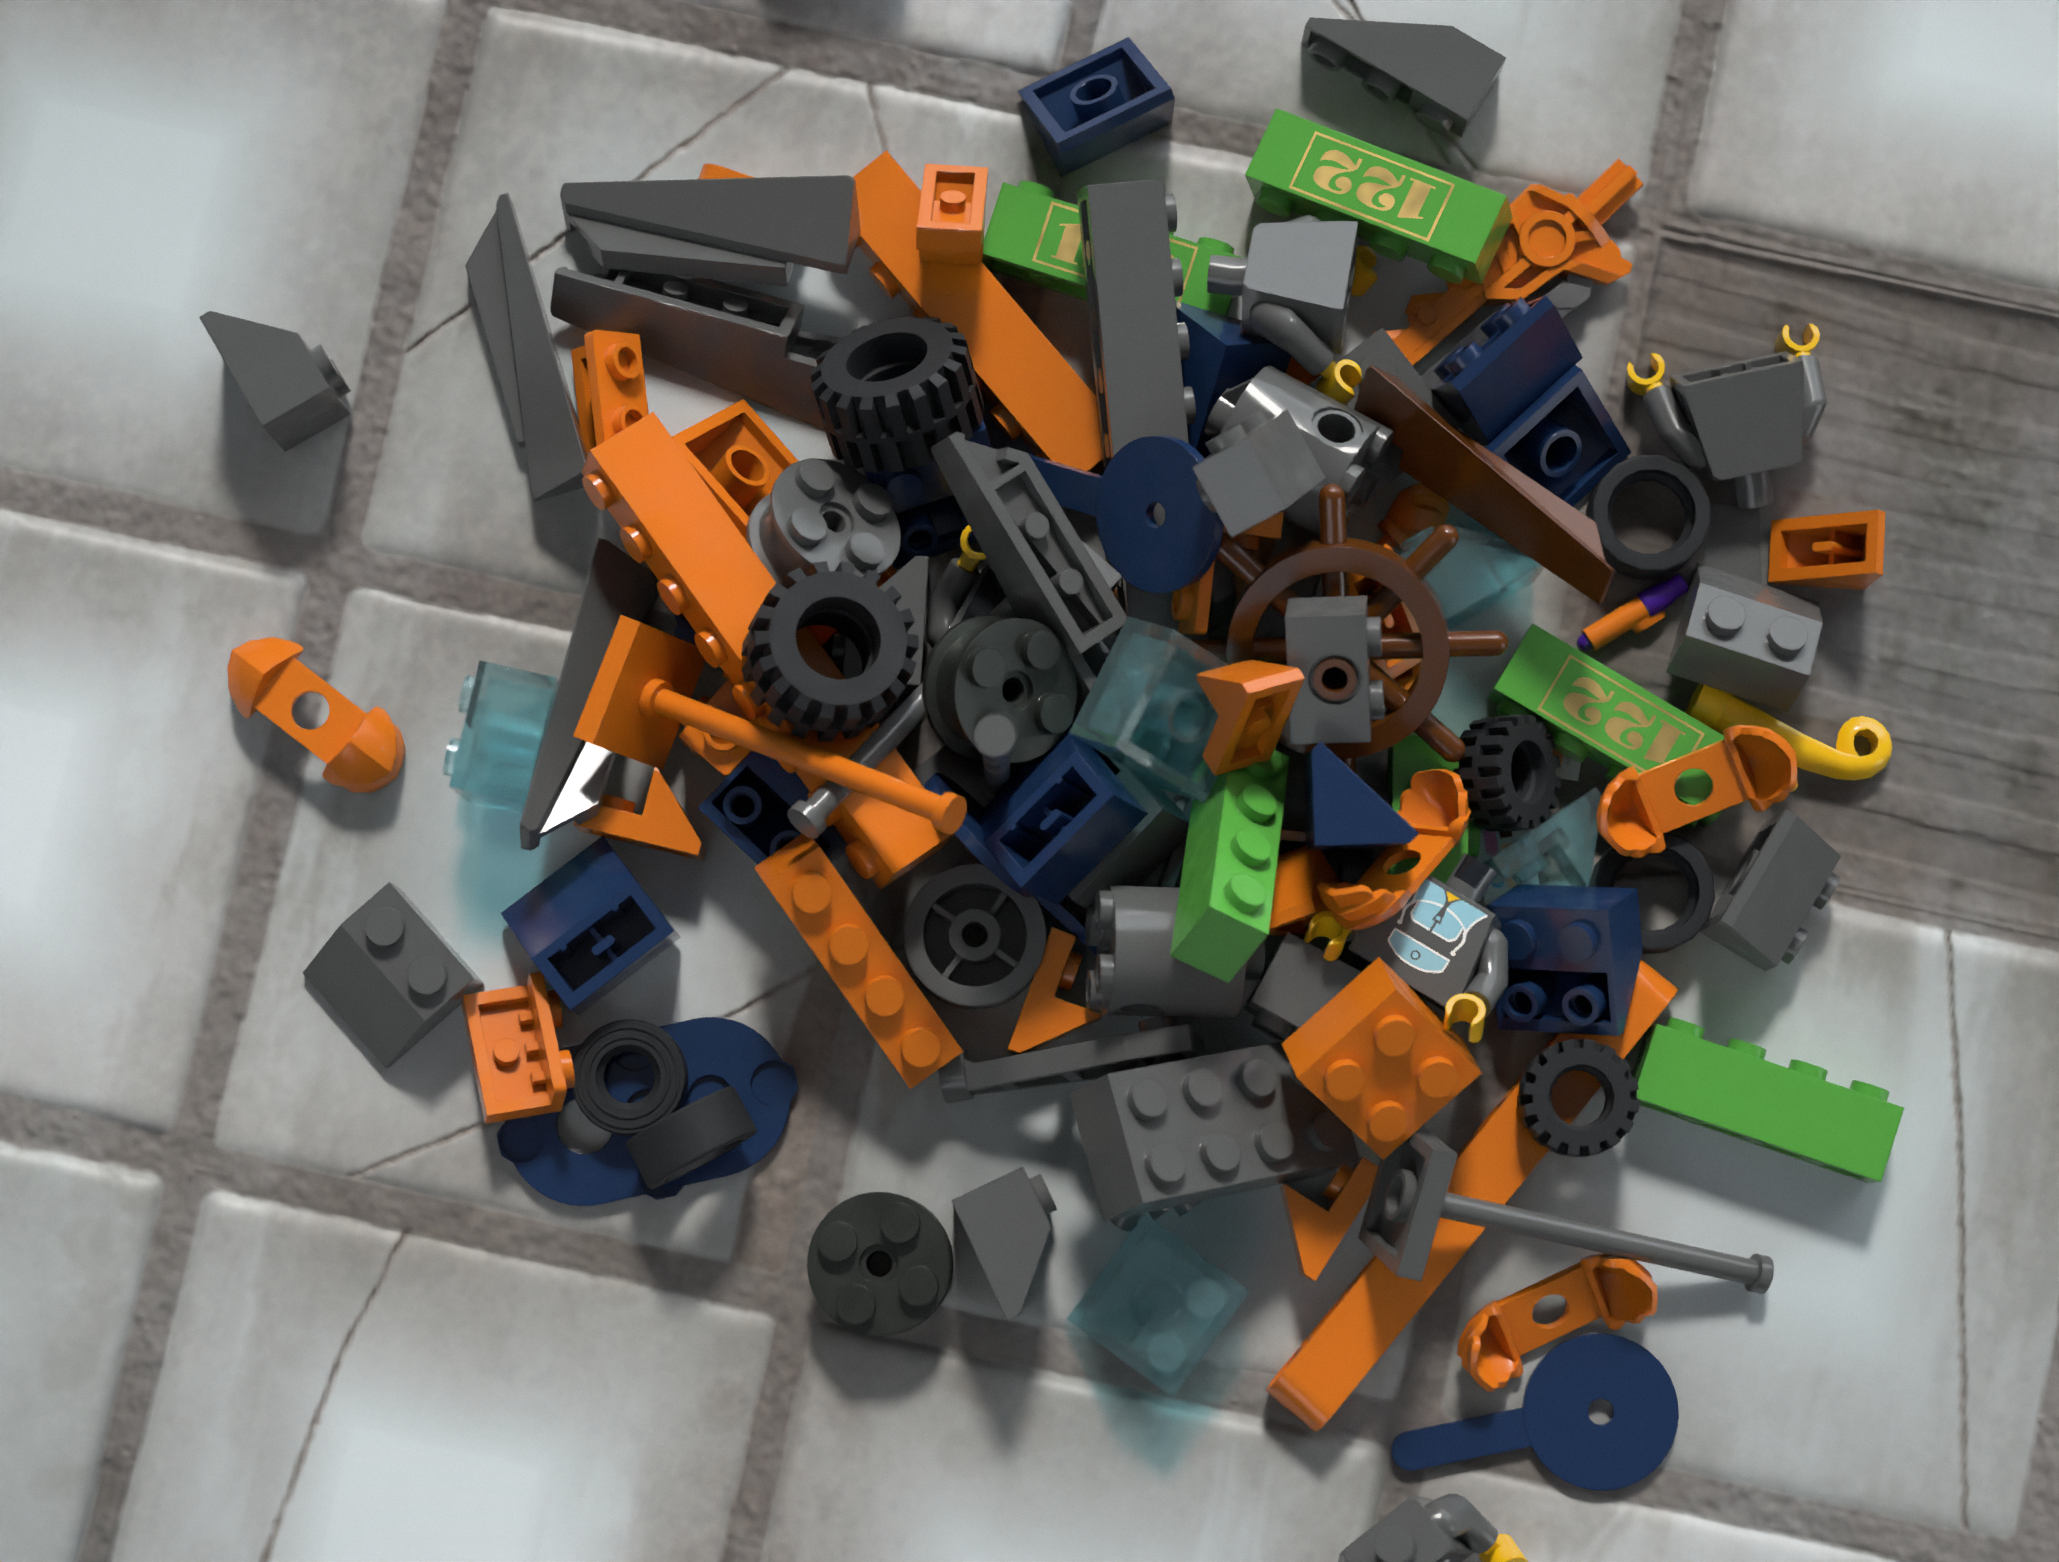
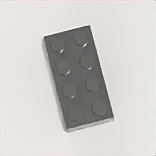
M1284 1041L1109 1073L1069 1093L1103 1221L1318 1177L1360 1159L1352 1130L1297 1079L1282 1046Z

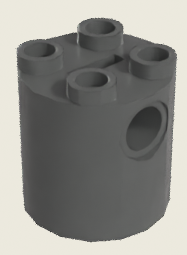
M1267 366L1254 378L1233 388H1228L1223 392L1209 415L1204 432L1206 435L1215 438L1227 431V428L1258 410H1262L1268 420L1288 409L1326 478L1281 512L1283 513V520L1320 539L1318 496L1321 488L1332 483L1339 485L1343 489L1347 527L1351 517V512L1348 511L1350 506L1354 504L1363 508L1377 486L1380 474L1371 470L1373 464L1378 465L1386 454L1393 440L1394 431L1278 369Z
M1106 886L1105 890L1097 891L1095 907H1088L1086 912V945L1096 946L1095 970H1088L1086 975L1087 1009H1100L1102 1015L1234 1019L1263 977L1265 940L1233 979L1227 983L1170 956L1180 888Z

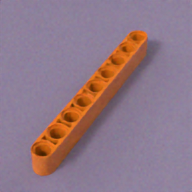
M1641 959L1622 1034L1619 1036L1555 1033L1540 1053L1558 1042L1571 1039L1595 1040L1596 1043L1608 1045L1616 1050L1615 1053L1621 1059H1624L1669 1004L1678 988ZM1578 1070L1566 1072L1557 1079L1552 1088L1551 1102L1553 1110L1561 1120L1570 1125L1602 1085L1594 1076L1587 1072ZM1522 1075L1457 1153L1458 1156L1447 1192L1505 1205L1550 1150L1543 1145H1539L1532 1138L1533 1135L1528 1128H1525L1522 1123L1521 1110L1517 1105V1095H1519L1520 1091L1519 1082ZM1439 1218L1421 1281L1396 1276L1374 1255L1266 1388V1392L1315 1433L1318 1432L1339 1409L1484 1231L1485 1227Z

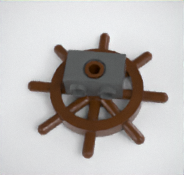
M1331 483L1323 486L1318 496L1320 539L1293 546L1272 558L1265 565L1233 537L1231 538L1230 534L1223 532L1216 558L1246 583L1233 610L1228 638L1178 640L1172 644L1169 650V656L1173 663L1179 666L1231 665L1246 660H1257L1268 663H1287V666L1299 668L1305 679L1278 742L1297 752L1308 754L1321 741L1355 774L1356 758L1383 751L1397 744L1412 732L1448 762H1458L1464 757L1466 752L1464 742L1431 713L1442 693L1447 678L1449 658L1499 656L1507 650L1509 641L1506 634L1500 630H1448L1441 602L1425 577L1457 545L1459 534L1453 526L1444 524L1437 527L1405 559L1392 550L1376 543L1347 538L1345 494L1339 485ZM1322 573L1323 597L1301 598L1289 587L1301 579ZM1348 573L1368 577L1382 585L1368 599L1367 596H1349ZM1403 601L1412 613L1420 632L1382 634L1381 622ZM1268 605L1272 606L1285 618L1286 637L1254 638L1257 625ZM1422 658L1418 674L1408 691L1402 688L1372 661Z

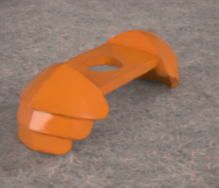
M266 637L248 641L232 650L227 667L228 689L237 710L246 719H249L258 710L327 764L322 773L323 778L327 782L336 786H342L354 793H372L385 787L398 777L403 765L406 748L401 731L392 722L388 713L378 706L368 713L364 712L297 660L304 650L300 644L281 638ZM307 693H318L324 696L329 704V716L326 722L316 729L300 727L293 717L295 702L299 697Z
M1737 725L1723 730V740L1638 773L1636 768L1631 766L1620 772L1606 786L1605 791L1601 795L1596 813L1597 831L1619 854L1640 858L1648 853H1660L1665 850L1664 833L1746 800L1750 802L1755 811L1763 812L1771 807L1773 803L1785 800L1790 791L1794 790L1797 784L1795 750L1783 737L1770 729L1758 726ZM1688 769H1701L1712 780L1710 795L1699 804L1691 805L1680 801L1674 790L1676 779L1682 772Z
M1432 769L1415 773L1411 778V788L1401 793L1400 810L1396 812L1418 832V835L1406 845L1386 848L1356 884L1348 882L1325 884L1321 881L1316 885L1320 898L1327 908L1332 911L1337 923L1347 930H1364L1391 918L1405 907L1409 898L1453 847L1458 845L1471 815V810L1468 807V792L1463 788L1462 780L1458 774L1447 769ZM1408 858L1420 859L1419 863L1407 872L1395 875L1387 873L1394 864Z
M1605 1253L1593 1254L1499 1301L1494 1300L1485 1305L1469 1320L1458 1340L1457 1355L1462 1359V1367L1487 1392H1494L1496 1389L1504 1388L1508 1384L1509 1378H1519L1523 1374L1524 1368L1520 1358L1521 1355L1602 1317L1607 1327L1612 1330H1619L1626 1322L1640 1323L1644 1320L1645 1316H1653L1657 1311V1285L1652 1281V1275L1636 1260ZM1548 1295L1564 1297L1566 1307L1559 1319L1549 1324H1540L1533 1320L1532 1312L1540 1299Z

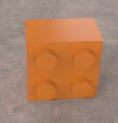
M1380 957L1373 961L1282 1043L1297 1079L1382 1160L1388 1157L1482 1074L1464 1040L1451 1027L1448 1033L1443 1030L1444 1020Z

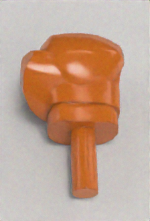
M1414 483L1399 492L1385 518L1377 524V528L1383 534V537L1376 544L1381 546L1386 544L1392 547V549L1395 547L1398 550H1404L1420 534H1431L1437 527L1445 523L1450 511L1448 501L1423 484Z

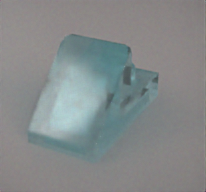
M1597 787L1583 793L1551 815L1548 820L1540 823L1537 828L1529 830L1485 860L1483 863L1497 873L1492 881L1494 885L1510 877L1513 878L1517 886L1526 882L1550 865L1543 855L1548 852L1571 886L1588 887L1598 835L1596 813L1602 795Z

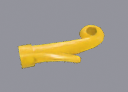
M1700 683L1685 711L1686 714L1724 735V729L1737 725L1758 726L1770 729L1783 737L1795 750L1797 767L1834 779L1855 781L1871 778L1884 769L1891 758L1893 746L1890 734L1884 725L1870 717L1858 716L1846 721L1838 732L1836 749L1799 732L1736 695ZM1861 735L1868 739L1871 744L1869 755L1861 757L1858 755L1854 747V736ZM1797 782V784H1796V786H1795V788H1794L1793 791H1795V790L1797 789V787H1798V782Z

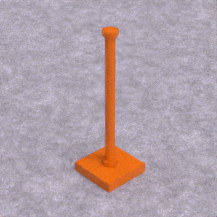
M620 615L573 737L647 765L657 766L663 770L679 727L683 723L931 820L933 828L945 834L955 833L962 825L966 815L967 804L965 798L952 792H946L942 796L691 699L706 661L697 646L642 622Z

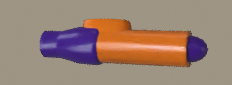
M1676 574L1665 582L1650 586L1641 591L1632 600L1581 630L1582 634L1578 637L1576 643L1577 648L1581 651L1592 650L1595 652L1631 629L1635 633H1639L1649 628L1666 616L1665 609L1678 597L1689 591L1684 579L1679 574Z

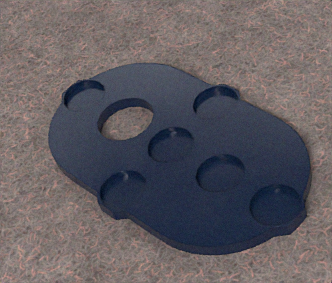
M703 1017L660 1026L659 1028L667 1032L679 1045L687 1063L688 1087L679 1109L718 1090L733 1086L757 1128V1133L707 1164L654 1189L647 1186L626 1146V1143L633 1136L612 1133L609 1141L602 1149L591 1154L576 1153L562 1143L558 1134V1119L561 1111L506 1120L497 1132L498 1146L501 1156L513 1162L518 1172L529 1185L544 1196L560 1203L575 1206H595L642 1195H648L656 1200L674 1197L686 1185L742 1172L758 1163L773 1149L787 1124L791 1100L799 1090L795 1069L780 1058L774 1047L761 1034L747 1025L734 1020ZM581 1044L566 1047L560 1050L568 1049L570 1051L572 1061H574L575 1055ZM627 1052L616 1056L609 1063L605 1072V1085L608 1092L613 1098L623 1103H635L644 1099L652 1090L655 1081V1073L650 1061L643 1055L634 1052ZM572 1088L567 1089L562 1110L569 1102L575 1100Z

